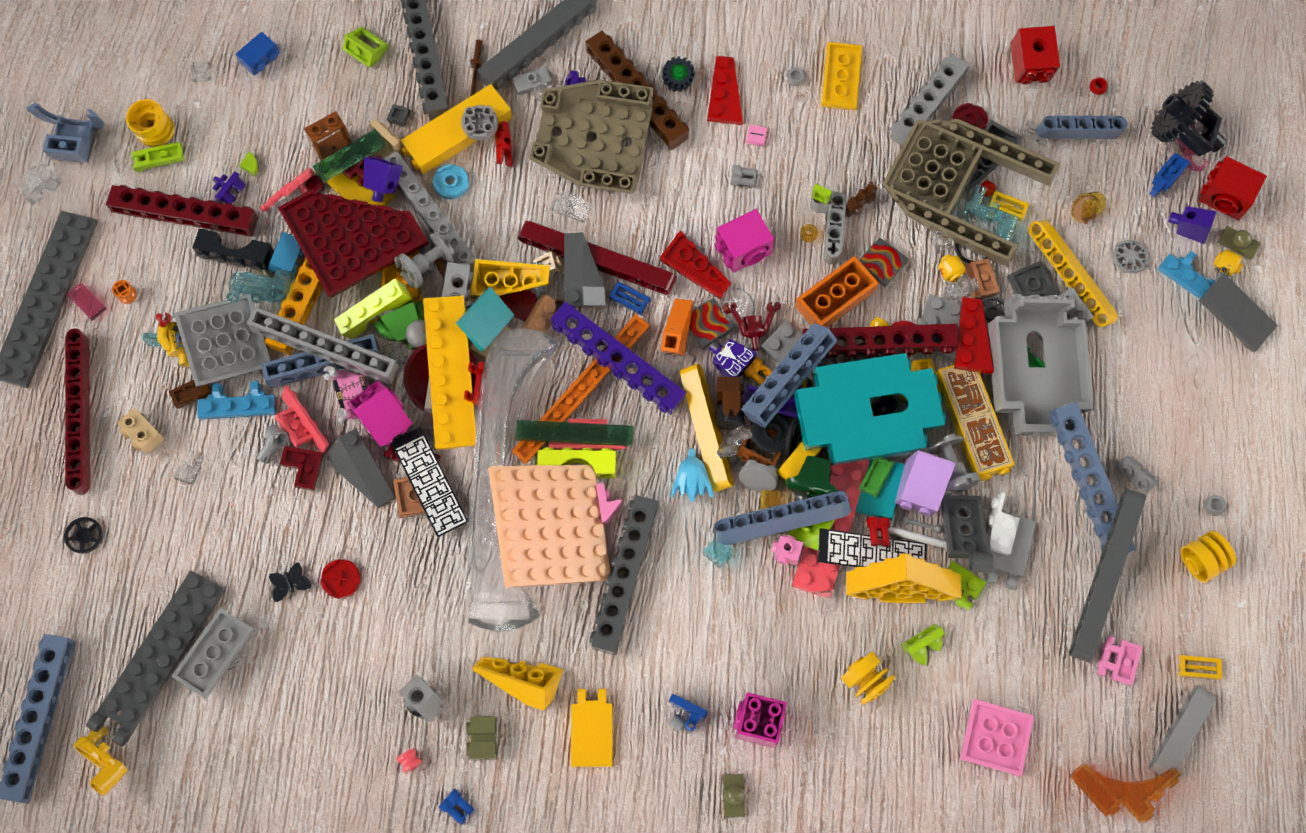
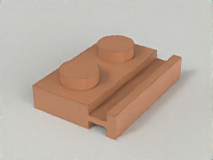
M989 258L969 264L964 263L966 268L964 275L971 298H984L999 294L1000 291Z

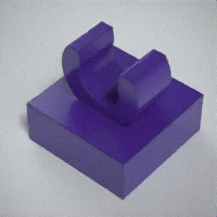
M570 71L565 82L566 85L586 82V79L578 77L577 71Z

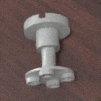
M437 231L429 236L433 249L424 255L418 253L410 259L407 255L401 253L395 257L397 268L401 267L402 269L400 274L412 288L418 289L423 285L424 281L421 274L429 270V265L441 257L445 264L447 262L454 263L452 257L454 250L449 244L446 245L443 242L441 235Z
M950 434L943 438L944 441L940 443L933 442L926 446L928 454L942 452L944 459L955 463L944 495L953 494L952 490L957 491V493L962 492L981 481L977 472L968 474L963 462H958L953 447L962 443L963 437H955L954 434Z

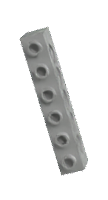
M953 53L948 59L945 57L939 66L941 68L932 73L930 82L924 83L920 89L921 93L919 96L915 95L910 102L911 106L902 111L901 119L892 124L890 139L903 146L916 120L930 121L966 75L970 64Z

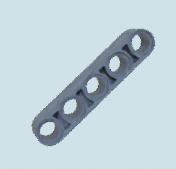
M1046 116L1036 128V133L1043 139H1115L1127 128L1128 123L1122 116Z

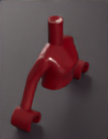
M772 302L767 304L766 309L769 313L763 326L760 315L741 318L736 311L737 305L735 303L730 305L731 309L728 307V303H725L722 307L723 312L726 314L732 313L739 325L742 336L751 338L753 351L760 350L759 338L767 334L774 313L780 309L781 304L776 302L774 307Z

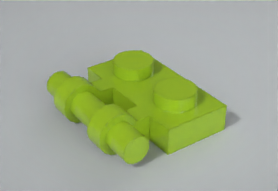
M952 561L948 569L961 574V592H963L961 598L952 600L956 602L957 606H963L970 610L973 603L967 600L968 596L976 600L987 582Z

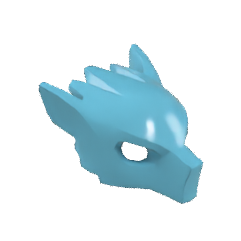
M689 449L687 458L680 464L671 497L675 496L677 490H679L680 495L686 493L690 502H694L698 493H700V496L704 495L705 490H707L710 497H714L705 465L696 458L695 449Z

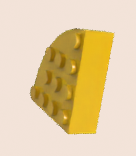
M903 553L899 557L886 558L883 562H873L869 566L856 567L854 570L846 572V595L864 600H869V597L879 598V602L927 603L926 599H937L938 602L961 598V574L953 572L952 569L939 567L938 564L925 562V559H917L912 557L911 554Z

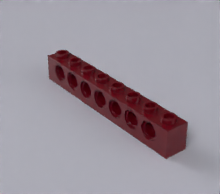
M112 185L105 204L112 213L253 237L258 220L254 209L248 206L237 207L231 203L220 204L213 200L202 201L196 197L185 198L178 194L168 195L161 191L150 192L143 188L133 189L126 185Z
M956 324L829 328L837 341L843 340L846 345L839 346L835 343L826 354V357L835 358L838 355L855 357L857 354H865L868 357L875 356L876 354L890 356L895 355V353L913 355L915 352H922L924 355L933 354L934 352L950 354L958 347ZM803 329V330H802V336L805 334V332H806L808 329ZM932 337L940 338L941 343H935ZM900 338L903 344H896L894 339ZM913 338H920L922 340V343H915L913 341ZM861 339L865 345L859 346L855 341ZM881 339L884 344L878 345L874 340Z

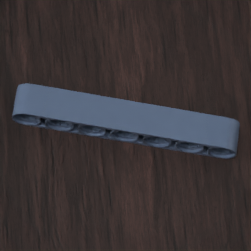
M836 491L724 518L714 524V530L720 544L730 545L842 518L850 514L851 507L847 494L843 491Z

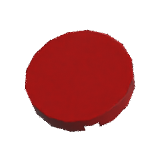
M336 559L328 563L322 571V588L333 598L344 599L353 595L361 583V574L358 567L349 560Z

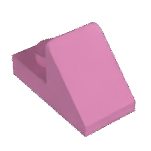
M604 483L596 484L602 524L607 526L621 508L623 502L622 500L607 502V500H610L609 488L605 489Z

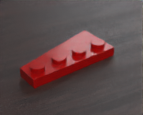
M716 56L707 121L743 125L733 57Z
M681 230L659 257V261L720 300L731 286V282L708 261L704 254L702 255L694 243L689 241Z
M963 297L954 369L993 374L994 370L982 299Z

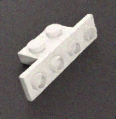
M1002 492L993 497L990 507L992 512L986 520V526H988L986 535L987 542H990L991 551L1009 556L1011 555L1020 518L1001 512L1006 493Z

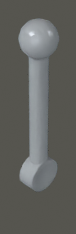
M905 516L902 519V522L905 525L910 523L925 528L933 529L937 533L943 531V528L940 525L933 526L926 523L910 520L908 516Z

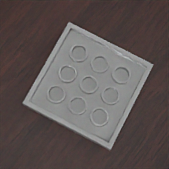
M250 294L174 313L196 387L262 370L261 364L271 361L264 337L252 332L247 325L254 310Z

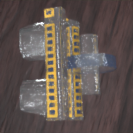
M963 274L953 284H949L945 288V294L954 302L961 303L963 297L969 298L970 294L979 288V284L976 278L969 279L967 274Z

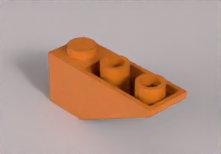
M675 298L663 331L660 351L666 354L684 356L693 300Z

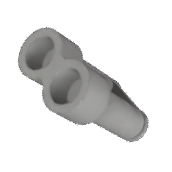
M733 164L730 185L738 186L740 184L756 187L757 180L755 181V178L758 175V170L742 168L741 165ZM742 175L752 176L753 179L742 178Z

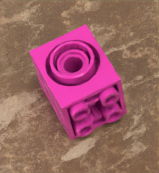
M754 209L717 227L714 246L716 251L724 257L723 262L726 268H730L732 273L747 266L754 265L771 255L774 237L757 209Z
M378 380L347 402V405L380 447L392 443L395 436L405 433L409 430V426L413 424L403 411L405 407L396 394Z
M746 692L743 701H739L733 727L736 730L735 739L775 748L779 743L787 702Z

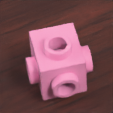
M790 535L780 536L779 541L775 540L771 551L775 553L773 559H777V562L783 565H788L789 563L797 565L803 542L797 541L795 537Z

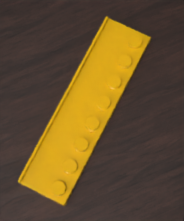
M464 295L423 298L435 450L477 446L474 405L472 402L464 399L465 390L472 393L471 372L468 371L470 362L468 338L456 324V321L465 313Z

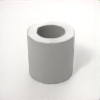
M675 714L668 724L679 732L686 721Z

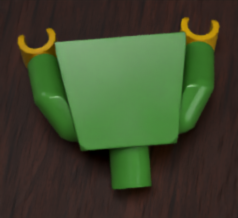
M419 294V301H412L383 316L378 314L376 319L370 320L371 324L375 326L380 335L390 341L400 342L405 339L408 348L412 349L413 347L410 346L406 339V329L413 321L420 319L425 321L422 294Z

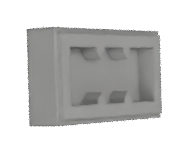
M546 67L512 78L518 95L552 84Z

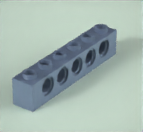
M816 323L810 326L741 408L750 421L764 428L768 425L837 342L829 328Z
M374 334L346 341L381 355ZM306 352L261 364L265 382L270 388L327 374L329 372L323 371L326 366H332L335 370L346 369Z

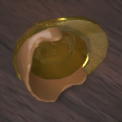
M1100 192L1079 194L1072 201V217L1075 221L1083 224H1088L1089 221L1096 219L1105 208V196Z

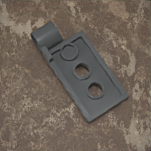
M944 495L941 505L948 558L968 559L970 572L992 573L994 560L990 542H987L981 496ZM963 511L968 516L962 517L959 515L958 512ZM966 528L970 533L965 534L960 529Z

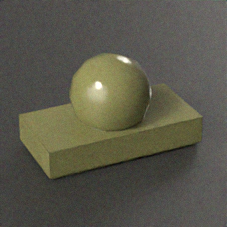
M1229 226L1225 227L1217 242L1250 260L1254 257L1261 244L1252 239L1248 231H1237Z
M743 774L722 775L724 818L745 817Z

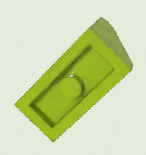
M360 27L345 35L342 50L370 68L386 53L390 45L364 27ZM363 35L379 47L373 49L359 38Z

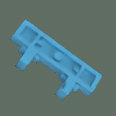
M1190 251L1185 258L1180 256L1177 259L1169 253L1157 270L1200 299L1215 281L1213 279H1206L1192 269L1194 266L1190 263L1197 254Z
M251 381V393H247L243 397H227L223 395V386L220 383L212 384V394L208 395V399H198L197 418L204 420L276 415V396L265 395V392L261 391L259 381Z

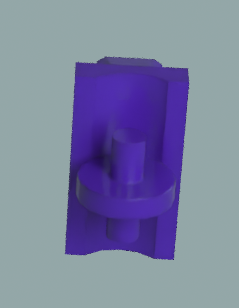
M234 171L226 183L225 180L228 177L225 174L221 178L214 176L212 179L216 183L213 186L215 191H218L221 187L215 195L217 203L232 204L236 197L230 194L229 191L233 188L241 193L246 187V184L239 178V174Z

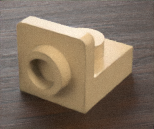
M552 251L533 260L534 264L550 265V274L555 271L559 273L564 272L563 258Z

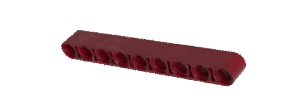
M532 221L524 222L517 237L519 241L546 252L552 251L564 258L565 233ZM587 242L598 271L664 295L670 294L677 278L675 274Z
M73 328L65 336V485L74 493L83 495L90 488L89 339L81 330ZM80 426V429L75 432L76 427ZM80 444V447L75 450V447ZM81 462L80 466L75 469V465ZM81 481L79 486L75 487L76 482Z

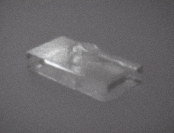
M665 353L655 369L671 380L682 363ZM647 379L645 385H651L652 382Z

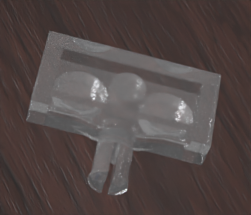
M744 426L728 431L716 452L719 458L734 456L738 452L740 444L744 440L752 438V432L750 430L746 431Z

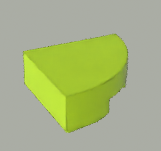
M248 152L239 164V167L256 176L258 172L257 160L251 152Z

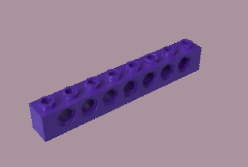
M566 301L552 316L551 325L557 333L561 334L562 332L566 335L570 343L579 345L586 355H592L602 367L605 368L607 366L611 369L615 377L624 379L631 389L640 391L647 401L656 403L658 409L663 413L672 415L684 400L686 392ZM569 323H575L577 326L575 328H569L567 325ZM584 334H589L592 338L589 340H585L582 338V336ZM603 345L607 349L605 351H599L597 347ZM620 357L622 361L616 363L612 360V358ZM634 368L637 372L630 374L627 369ZM648 379L652 384L647 386L642 381ZM665 391L667 396L660 397L657 392Z

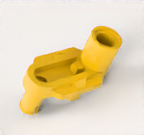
M105 726L98 732L91 731L87 737L81 736L73 744L74 748L82 756L101 769L91 779L89 784L102 796H105L128 772L127 768L120 761L107 753L110 749L107 744L102 742L99 746L96 745L109 732Z

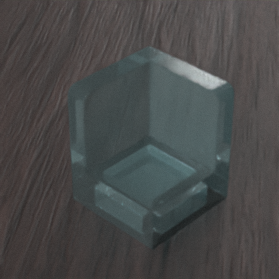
M714 539L708 547L703 549L702 554L721 569L733 555L734 550L729 545L725 547L718 540Z

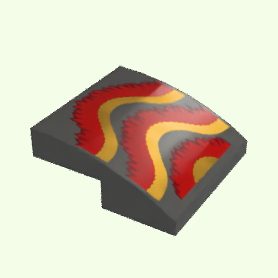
M879 237L859 261L881 285L886 287L907 264L909 258Z
M714 298L692 311L689 331L702 349L708 347L718 338L722 339L735 329Z

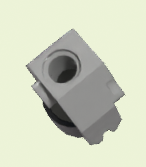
M418 675L399 691L406 699L404 704L410 713L417 718L426 719L431 723L443 711L440 705L444 701Z

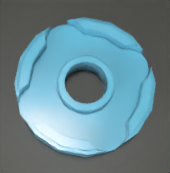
M455 164L443 165L437 169L432 180L436 193L445 199L459 198L465 194L469 186L467 172L464 168L455 166ZM450 178L456 180L452 185L446 183Z

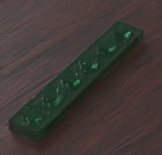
M517 420L516 441L633 446V426Z

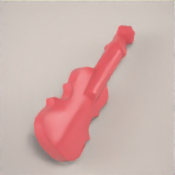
M309 167L294 180L284 185L267 200L266 204L260 206L261 211L267 212L270 206H274L283 196H288L296 188L304 194L308 189L303 183L314 174V171Z

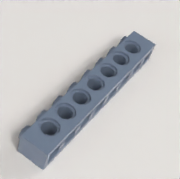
M1077 402L1049 412V420L1057 431V440L1063 446L1065 451L1064 458L1071 466L1072 478L1079 486V495L1085 501L1087 506L1086 513L1093 521V530L1101 541V550L1103 551L1118 503ZM1066 421L1071 424V430L1065 427ZM1073 440L1078 442V449L1073 446ZM1081 458L1086 461L1085 467L1080 464ZM1088 476L1093 479L1092 486L1087 481ZM1096 494L1101 499L1100 504L1096 503L1095 501ZM1103 513L1108 516L1107 523L1102 519ZM1133 540L1129 552L1136 550Z
M44 634L43 639L39 643V654L33 663L34 671L32 678L27 684L28 692L21 704L22 712L20 719L15 725L16 733L14 739L9 745L10 753L8 760L3 766L4 774L0 782V799L27 804L30 802L75 641L72 639ZM55 652V658L50 661V655ZM49 672V678L44 682V676ZM43 692V699L38 702V696ZM37 713V720L32 722V716ZM31 733L32 738H31V740L27 743V742H26V737H27L28 734ZM23 754H25L26 759L21 764L20 758ZM19 775V782L15 785L14 778Z

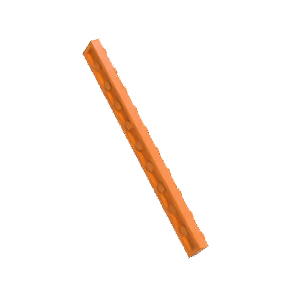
M635 314L614 338L630 350L650 328V325ZM613 357L612 360L618 363L621 358ZM595 358L511 451L512 454L527 465L538 453V450L548 442L610 373L611 369L607 366L605 368L602 367Z

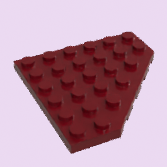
M309 190L278 207L330 299L394 264L395 257L401 253L408 256L429 244L411 212L405 210L399 211L387 206L371 205L364 201L344 199L341 196L332 194H321L314 190Z

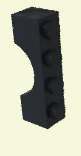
M201 228L198 230L192 247L199 258L206 260L211 258L220 263L230 262L235 266H248L254 270H267L274 254V249L270 243L253 239L243 248L228 249L223 246L222 239L217 232Z

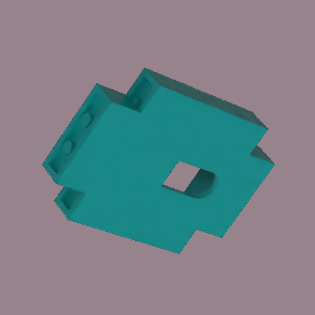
M906 353L816 367L812 371L815 387L797 389L793 394L804 449L828 447L831 466L924 450L928 444L926 434L931 430L940 429L946 422L945 412L941 408L942 396L936 386L938 378L933 372V368L910 372L911 361L909 358L907 359ZM901 394L906 397L908 407L905 411L873 417L869 398Z

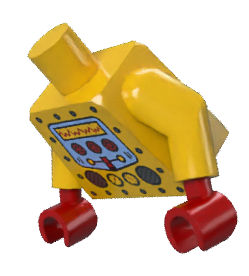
M158 313L156 320L160 324L157 329V341L167 351L169 357H179V366L188 367L189 363L177 323L170 322L171 315L169 313H165L164 320H162V314Z

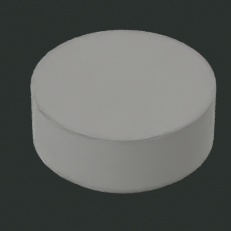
M794 67L788 71L787 82L790 85L799 86L804 82L805 73L802 69Z
M1213 495L1206 499L1204 508L1208 514L1217 516L1225 511L1226 502L1222 497Z

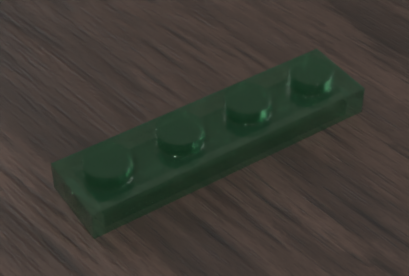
M373 129L315 164L313 168L322 182L325 183L386 146L376 129Z

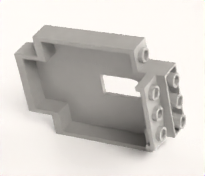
M1011 295L1009 299L1004 301L1005 316H997L988 323L989 346L994 370L992 374L995 413H1013L1015 435L1057 436L1055 427L1050 423L1049 412L1077 402L1081 413L1093 410L1085 320H1078L1077 317L1067 318V312L1075 307L1074 300L1067 299V297H1058L1057 295L1040 297V295ZM1029 332H1037L1043 339L1045 368L1029 367L1026 340ZM1066 421L1065 427L1071 430V424Z

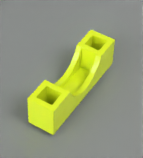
M393 279L336 317L334 321L341 335L354 339L367 330V324L372 318L382 312L402 307L411 301L412 297L404 283Z
M545 447L543 450H538L537 466L581 463L591 465L595 471L596 478L616 479V451H612L610 448L593 451L591 448H582L581 450L562 448V450H554V448Z

